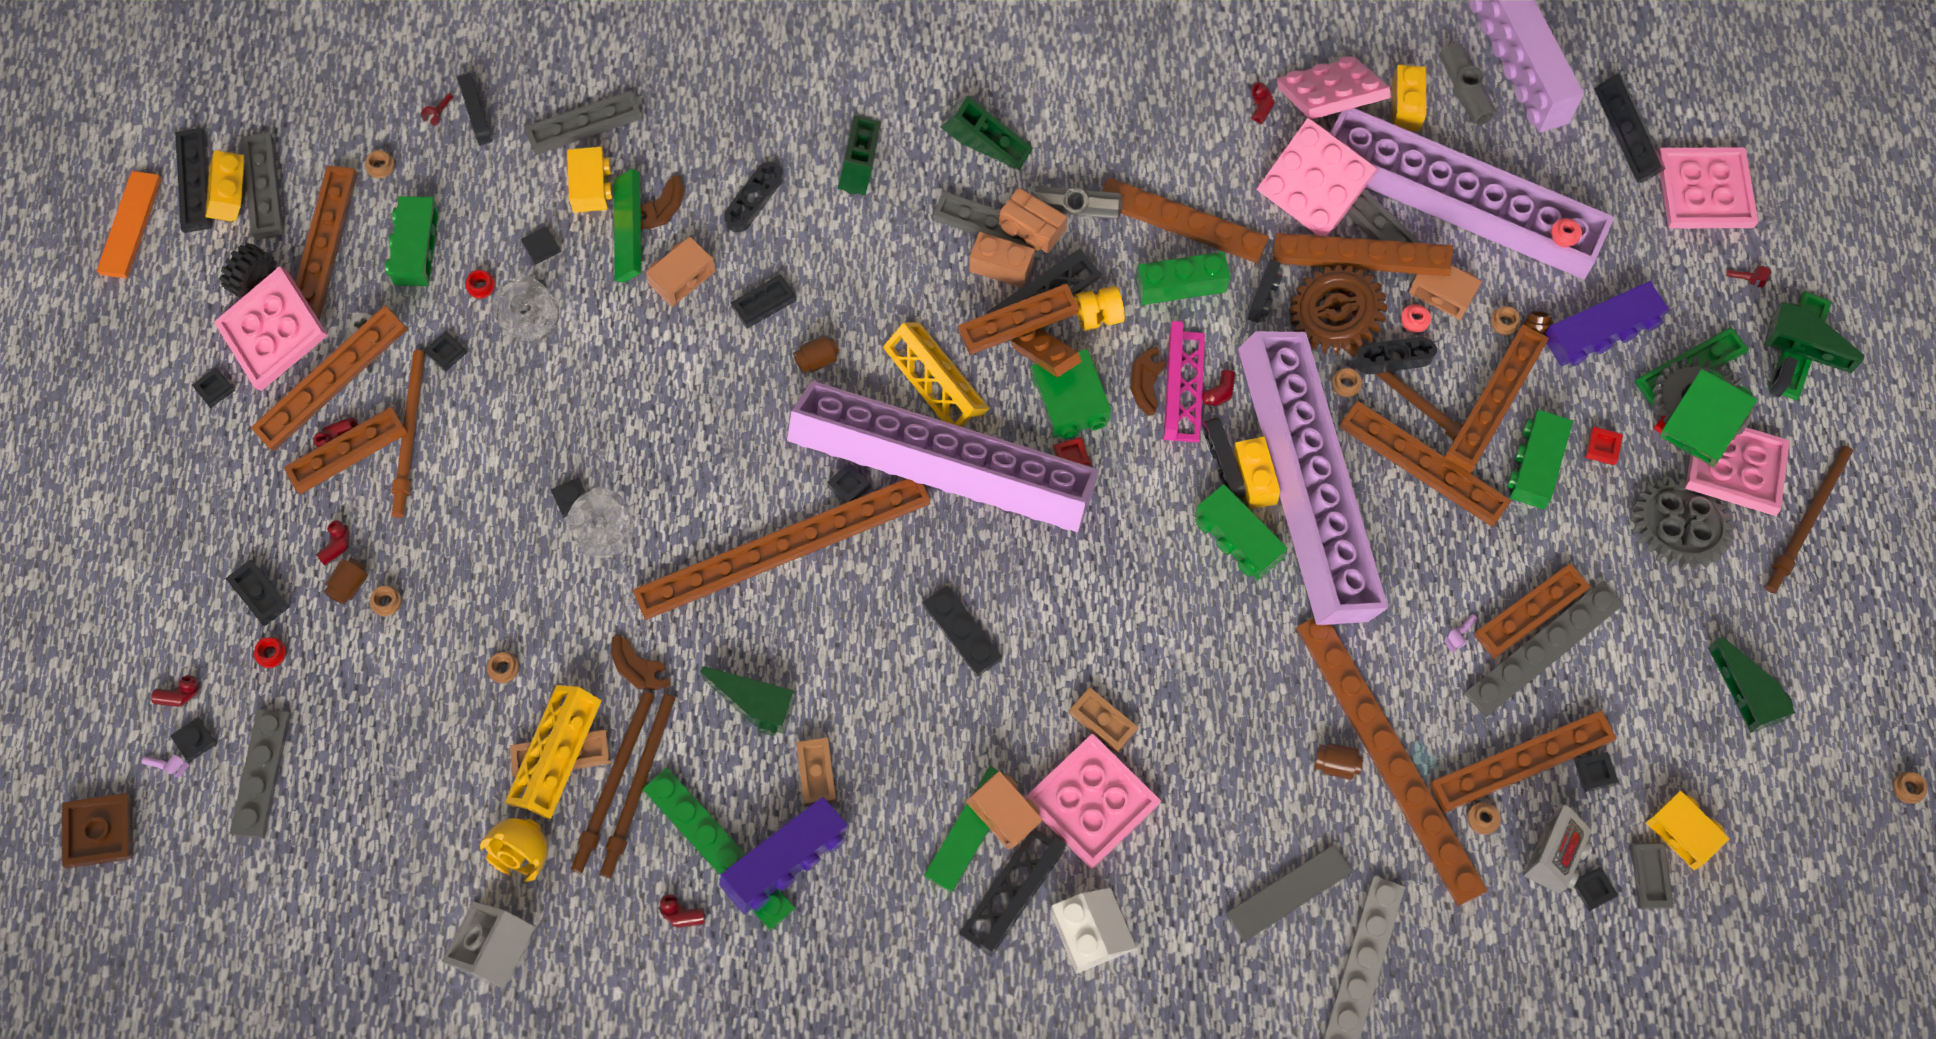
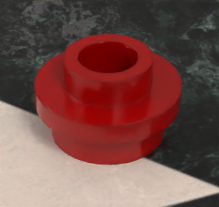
M475 270L468 275L465 287L470 296L482 299L493 293L495 280L490 273L483 270ZM479 282L486 283L483 287L476 288Z
M275 637L261 639L254 649L255 661L264 668L277 667L284 661L287 654L285 644ZM274 648L276 650L275 654L267 658L265 656L267 650Z

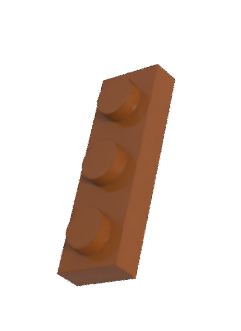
M1042 329L1034 330L1010 340L1012 347L1017 352L1037 363V365L1056 377L1061 376L1082 362L1076 350Z

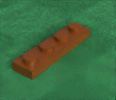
M1064 284L958 325V332L969 355L1076 315L1079 313V306L1068 284Z
M391 406L288 464L284 469L293 487L300 495L408 433Z
M1569 563L1477 630L1474 637L1495 659L1587 592L1591 586Z

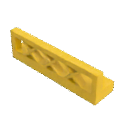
M903 322L883 346V349L942 421L963 427L971 417H980L990 409L920 322ZM902 338L907 343V356H901L894 348ZM915 360H921L925 365V378H919L915 374ZM932 382H938L942 386V400L936 399L932 395ZM950 404H956L963 412L956 422L950 417Z
M556 685L505 800L506 804L512 807L526 808L543 818H552L602 700L578 686ZM564 695H567L563 705L560 707ZM552 728L551 733L547 736L549 729ZM540 756L538 763L534 766L536 759ZM527 786V788H526V790H525V792H524V795H523V797H522V799H521V798H520L521 793H522L523 789Z

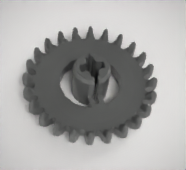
M1698 357L1692 361L1690 367L1687 365L1686 358L1681 361L1679 368L1677 367V362L1674 361L1670 367H1665L1661 375L1655 380L1656 386L1653 389V394L1656 397L1653 402L1656 406H1660L1657 409L1658 414L1666 416L1663 420L1666 424L1682 400V391L1690 388L1701 369L1707 372L1710 370V359L1704 363L1702 368L1698 365ZM1720 363L1713 371L1720 373L1722 363ZM1730 370L1727 374L1723 375L1725 382L1736 387V385L1741 384L1742 378L1730 382L1729 379L1733 373V370ZM1753 408L1749 412L1748 416L1746 417V419L1744 420V422L1742 423L1741 427L1739 428V430L1737 431L1732 440H1734L1737 435L1742 434L1746 426H1748L1751 422L1750 416L1754 411Z

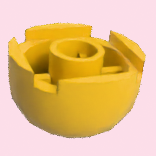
M508 818L495 824L488 831L480 844L481 851L484 847L488 851L485 858L494 868L509 876V868L527 876L524 882L536 879L547 860L549 846L545 835L541 831V827L530 819ZM525 859L529 861L525 867H520Z

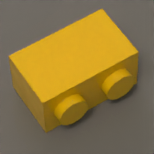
M1397 65L1392 80L1391 124L1408 131L1420 132L1426 116V67Z
M602 147L567 150L569 201L573 213L608 210V200L613 199L611 182H607L606 175H611L612 173L610 158L604 157Z
M214 150L209 167L206 218L226 221L237 220L241 206L244 155Z
M1265 436L1235 442L1233 454L1244 481L1246 490L1244 498L1247 508L1252 510L1277 505L1280 488Z
M1682 791L1674 795L1646 822L1694 871L1704 865L1730 839L1724 833L1723 827L1714 819H1709L1700 810L1697 801L1691 796L1685 795Z

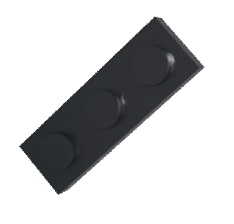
M948 585L922 602L923 607L976 677L1002 660L1001 654Z

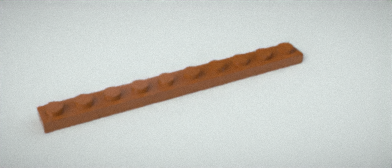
M904 479L635 588L633 593L644 619L648 620L930 505V498L923 484L916 483L910 479Z
M1315 618L1298 625L1296 628L1297 632L1457 907L1488 891L1332 625H1316Z

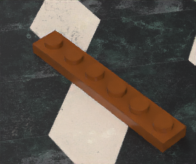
M326 165L295 282L319 321L358 175L355 168Z
M1109 177L1101 191L1122 194L1121 214L1257 264L1269 239L1267 235Z
M1276 233L1273 260L1288 265L1329 266L1330 268L1341 265L1343 269L1352 265L1353 269L1356 270L1364 269L1370 271L1450 276L1454 245Z
M383 306L260 418L251 429L270 450L275 451L405 333L408 328L388 306Z
M1522 324L1444 459L1472 473L1549 337Z
M1358 400L1339 426L1491 527H1494L1512 501L1463 468L1444 459V456Z
M1601 710L1436 779L1429 785L1443 813H1447L1614 742L1617 737Z

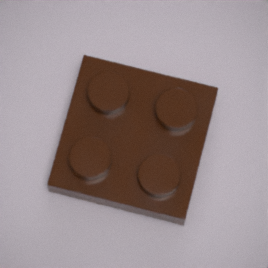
M123 793L62 802V867L69 869L133 859L132 795Z

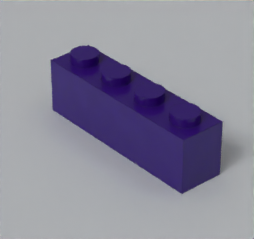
M1648 281L1549 326L1545 333V336L1549 337L1546 344L1561 367L1569 363L1575 366L1586 360L1588 354L1595 351L1597 354H1602L1608 351L1613 346V343L1619 340L1622 343H1626L1635 338L1638 332L1645 328L1648 332L1655 330L1663 324L1662 319L1669 308L1651 281Z
M821 797L721 873L719 886L743 915L751 909L758 911L770 900L769 895L777 889L783 891L795 881L796 878L794 876L803 869L807 872L815 867L821 860L820 856L827 850L830 852L837 850L846 840L844 836L848 824L827 800Z

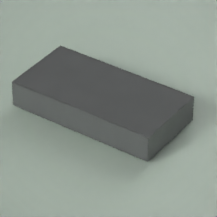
M1665 842L1632 843L1630 847L1639 909L1674 908Z

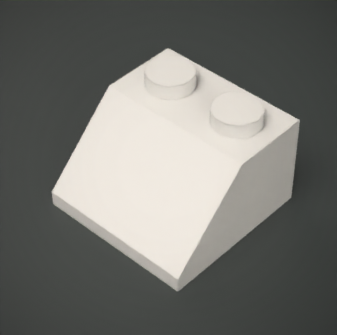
M1111 888L1081 893L1051 906L1050 914L1076 974L1137 949Z

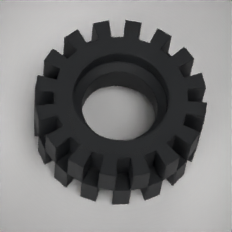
M245 243V246L240 245L238 246V252L233 250L231 252L232 258L225 260L227 266L221 269V272L224 273L220 275V280L223 281L221 285L224 289L241 299L276 270L273 267L276 265V261L273 260L274 257L254 244Z

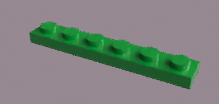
M668 768L663 770L642 789L719 875L746 855ZM778 889L769 895L770 900L758 911L751 909L770 931L795 910V907Z

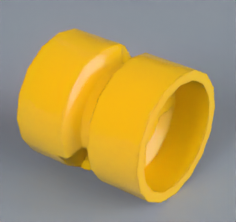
M1116 285L1101 288L1097 294L1093 291L1075 294L1074 298L1079 306L1078 320L1083 321L1079 322L1082 331L1099 328L1102 322L1107 326L1124 322L1123 302Z

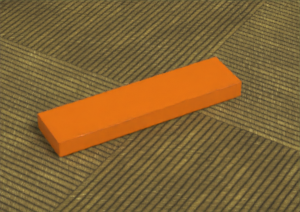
M131 171L96 270L99 275L128 279L162 181L160 175Z

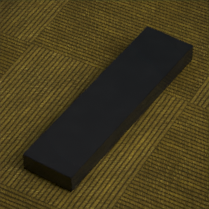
M1617 73L1594 88L1636 181L1638 183L1645 182L1666 169L1623 76Z
M204 128L175 132L181 231L188 233L212 229V218H206L209 178L206 131Z

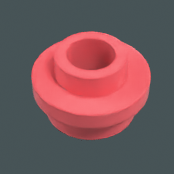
M1563 218L1554 223L1551 235L1553 241L1558 246L1570 247L1578 243L1582 236V229L1576 221Z
M1409 305L1401 314L1402 325L1411 332H1422L1428 328L1431 322L1429 311L1421 305ZM1412 315H1419L1421 319L1415 320Z

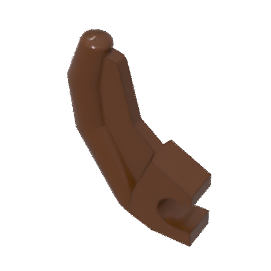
M674 175L672 179H668L660 198L654 202L650 201L641 205V215L647 216L646 219L641 220V229H653L666 225L681 207L685 188L680 175Z
M1157 346L1145 351L1133 363L1131 370L1130 390L1137 406L1148 416L1156 413L1158 403L1153 386L1156 379L1166 368L1165 360L1159 363L1151 360L1152 357L1159 355Z
M621 635L612 637L611 656L617 671L633 686L643 690H659L671 686L668 678L663 680L656 679L658 672L666 670L664 663L651 660L646 661L639 658L626 638H622Z

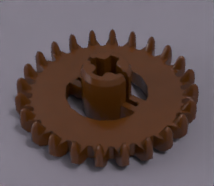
M1336 265L1334 271H1331L1330 267L1327 266L1324 268V274L1314 271V279L1306 277L1304 279L1306 287L1298 286L1296 288L1299 295L1291 298L1294 305L1289 308V312L1294 316L1290 319V323L1292 326H1296L1294 332H1306L1308 341L1311 340L1313 351L1317 349L1318 345L1322 344V351L1325 355L1330 346H1333L1337 356L1341 346H1344L1350 354L1351 343H1355L1360 348L1363 345L1362 337L1372 342L1373 337L1370 330L1380 333L1381 329L1376 321L1382 323L1386 321L1385 315L1380 312L1388 310L1387 305L1383 303L1386 300V294L1380 292L1382 286L1380 283H1374L1373 275L1365 276L1364 269H1359L1354 273L1352 265H1349L1345 271L1342 270L1341 265ZM1343 290L1355 296L1348 298L1344 294L1334 293L1325 299L1323 306L1317 307L1319 301L1332 291ZM1359 309L1357 315L1353 318L1352 311ZM1327 318L1329 325L1323 323L1321 319Z

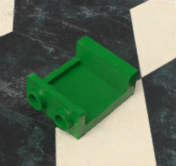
M1088 349L1078 351L1082 362L1059 377L1054 376L1037 365V363L1031 365L1030 378L1033 386H1037L1052 427L1051 434L1053 438L1061 436L1062 439H1069L1076 436L1080 430L1089 428L1091 431L1102 429L1110 422L1111 408Z
M1701 369L1659 437L1708 465L1715 467L1758 399L1753 397V393L1749 389L1740 385L1734 387L1725 382V377L1713 370H1708L1707 372Z

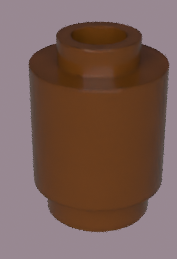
M823 334L799 346L798 350L793 352V356L803 374L807 372L813 373L836 362V355L839 354V349L832 337L828 339Z
M352 557L348 561L341 559L326 581L325 585L327 587L323 593L345 606L348 600H353L367 579L368 574L364 572L367 567Z
M1328 743L1327 745L1319 744L1315 763L1316 770H1321L1324 775L1353 780L1354 774L1360 775L1363 756L1358 755L1357 748Z

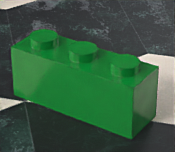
M398 196L397 208H393L392 211L394 232L389 235L391 254L390 258H387L385 262L386 275L390 276L394 286H430L439 209L434 197Z
M1223 251L1138 264L1135 281L1141 305L1226 293L1230 281V273Z
M1539 409L1532 419H1526L1521 434L1526 436L1524 445L1519 444L1514 457V461L1519 462L1517 471H1511L1506 486L1511 488L1509 499L1543 510L1552 499L1573 420Z
M1224 484L1197 506L1194 515L1196 525L1202 532L1206 534L1210 532L1217 539V546L1224 554H1232L1238 561L1239 569L1246 576H1253L1258 581L1285 558L1288 548Z

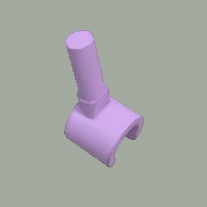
M1470 615L1461 626L1453 629L1448 637H1445L1444 643L1452 653L1457 650L1456 648L1459 647L1460 649L1467 643L1462 635L1477 621L1475 615Z
M174 754L168 762L144 756L141 761L142 764L158 767L171 775L178 770L174 777H181L189 766L188 763Z

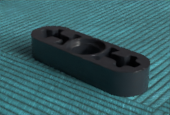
M471 73L457 75L478 145L482 146L492 143L493 140Z
M774 162L762 163L726 209L724 219L730 231L739 233L747 230L783 181V176L778 164ZM771 172H774L775 178L769 177L765 182L764 188L762 186L765 181L764 173L769 175ZM750 193H759L762 196L761 200L756 203L748 202L746 197ZM743 211V221L737 220L734 223L732 216L738 217Z
M1426 337L1365 344L1359 348L1353 362L1358 371L1368 375L1426 367L1431 364L1435 357L1437 347L1432 340ZM1395 351L1402 356V360L1393 359L1388 352Z
M1216 417L1202 421V430L1213 459L1217 460L1220 468L1217 471L1222 484L1237 498L1244 497L1246 495L1244 481L1220 419Z

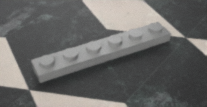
M1377 876L1372 877L1323 1039L1361 1038L1405 886Z

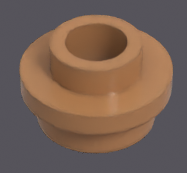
M376 150L367 156L365 168L370 176L385 178L393 172L395 162L390 154L382 150ZM379 163H385L381 167H376Z
M1505 306L1493 312L1490 324L1495 332L1501 335H1512L1520 327L1521 319L1519 313L1514 308ZM1505 318L1509 320L1510 325L1502 323L1500 319Z
M1351 368L1337 371L1332 378L1333 390L1342 397H1353L1359 393L1362 387L1360 375ZM1348 380L1352 386L1346 387L1342 385L1341 381Z
M381 586L372 592L369 603L371 609L377 615L390 616L401 607L402 597L396 588ZM390 597L391 602L387 606H382V599Z
M508 652L495 654L487 664L488 675L497 683H508L519 672L518 660ZM506 663L509 665V669L505 673L498 672V667L501 664Z
M1903 772L1894 779L1893 791L1901 801L1915 804L1925 798L1927 783L1917 773ZM1905 783L1913 786L1914 793L1907 791Z
M1480 802L1471 807L1467 820L1473 831L1481 835H1489L1500 826L1501 816L1495 806L1487 802ZM1480 813H1486L1490 817V822H1483L1480 819Z

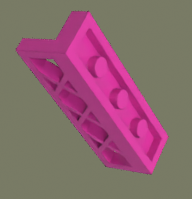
M1172 321L1169 331L1163 440L1199 443L1205 333L1184 332V322ZM1183 339L1197 340L1198 350L1188 356L1182 350ZM1196 356H1197V364L1193 361V359H1194ZM1189 363L1197 371V376L1187 383L1181 377V368ZM1195 383H1196V391L1191 387V386H1192L1193 384H1195ZM1186 390L1195 397V403L1187 410L1179 403L1180 395ZM1194 409L1195 418L1190 414ZM1185 416L1193 423L1194 434L1177 433L1178 422Z

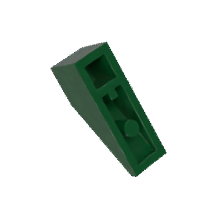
M969 96L953 105L940 126L960 144L1017 170L1022 168L1033 149Z
M853 115L838 184L839 190H844L850 194L866 196L881 125L880 121Z
M1782 302L1771 316L1764 342L1766 346L1851 374L1864 360V354L1810 310L1794 303Z
M1724 637L1716 639L1708 647L1750 733L1784 722L1795 714L1792 699L1788 693L1784 692L1781 684Z
M702 666L701 674L703 680L749 722L757 726L759 732L769 736H775L776 732L785 734L796 700L794 690Z

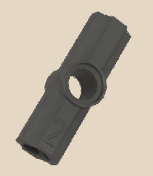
M1458 42L1449 44L1445 49L1441 50L1439 57L1454 85L1453 93L1456 98L1462 101L1473 124L1478 126L1486 124L1495 118L1497 110L1482 83L1484 78L1483 72L1480 68L1473 65L1463 44Z
M1036 186L1033 194L1034 197L1059 212L1076 217L1088 216L1120 219L1123 202L1121 193L1088 191L1080 188L1065 189ZM1080 195L1083 196L1084 205L1080 209H1072L1071 202L1073 198Z

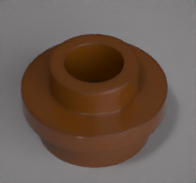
M1542 311L1528 312V318L1524 319L1525 326L1541 334L1546 333L1549 326L1554 324L1552 314Z

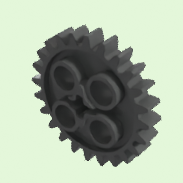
M1669 478L1665 484L1658 480L1654 487L1648 485L1644 493L1641 492L1632 508L1634 514L1630 519L1631 522L1636 523L1632 530L1633 533L1642 534L1637 542L1648 543L1649 545L1645 552L1650 553L1655 550L1657 552V561L1665 557L1669 567L1676 561L1679 563L1681 570H1684L1688 563L1693 570H1696L1700 564L1707 568L1712 561L1718 562L1720 557L1728 550L1729 544L1734 538L1731 532L1735 526L1728 523L1733 516L1732 514L1723 513L1727 505L1717 504L1718 498L1686 489L1684 478H1681L1678 484H1675L1674 480Z

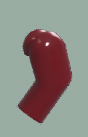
M672 894L664 895L660 899V913L674 927L681 928L705 924L704 908L686 910L677 901V897Z

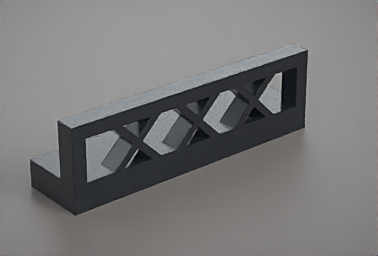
M1078 249L988 310L987 314L1049 291L1062 284H1068L1073 296H1075V294L1080 293L1099 280L1101 273L1081 249ZM1084 269L1091 274L1084 280L1072 278Z
M1034 828L999 875L959 935L992 957L1065 852L1067 844L1058 837L1052 840ZM1037 838L1047 845L1048 849L1041 859L1030 860L1028 847L1033 839ZM1025 853L1026 861L1018 862ZM1035 864H1036V866H1035L1034 869L1032 870V869H1031V865H1035ZM1027 866L1029 876L1020 886L1011 887L1009 874L1012 869ZM1006 879L1008 888L999 889ZM1013 891H1018L1013 897ZM1009 892L1010 903L1004 912L993 914L991 899L996 894ZM988 906L989 914L980 916ZM998 917H999V919L997 920V922L994 923V918H998ZM990 919L992 929L983 942L969 932L976 921Z

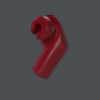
M1257 82L1251 87L1252 98L1257 107L1251 119L1262 125L1275 103L1270 90L1265 84Z
M1223 370L1221 372L1220 384L1212 387L1210 390H1204L1202 393L1203 403L1207 406H1219L1230 401L1233 396L1236 373L1231 370Z
M350 417L325 426L321 432L314 435V445L320 447L358 426L356 419Z
M339 520L332 521L327 527V531L330 533L329 545L315 554L324 566L335 560L348 548L350 532L348 527Z
M186 675L181 678L179 686L174 690L154 689L151 701L157 705L181 707L198 694L200 685L194 676Z

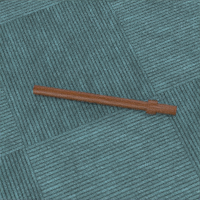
M414 350L412 356L403 424L408 434L401 439L397 476L392 482L391 493L394 495L391 516L395 518L404 517L406 497L410 495L411 491L409 474L425 352L422 350Z

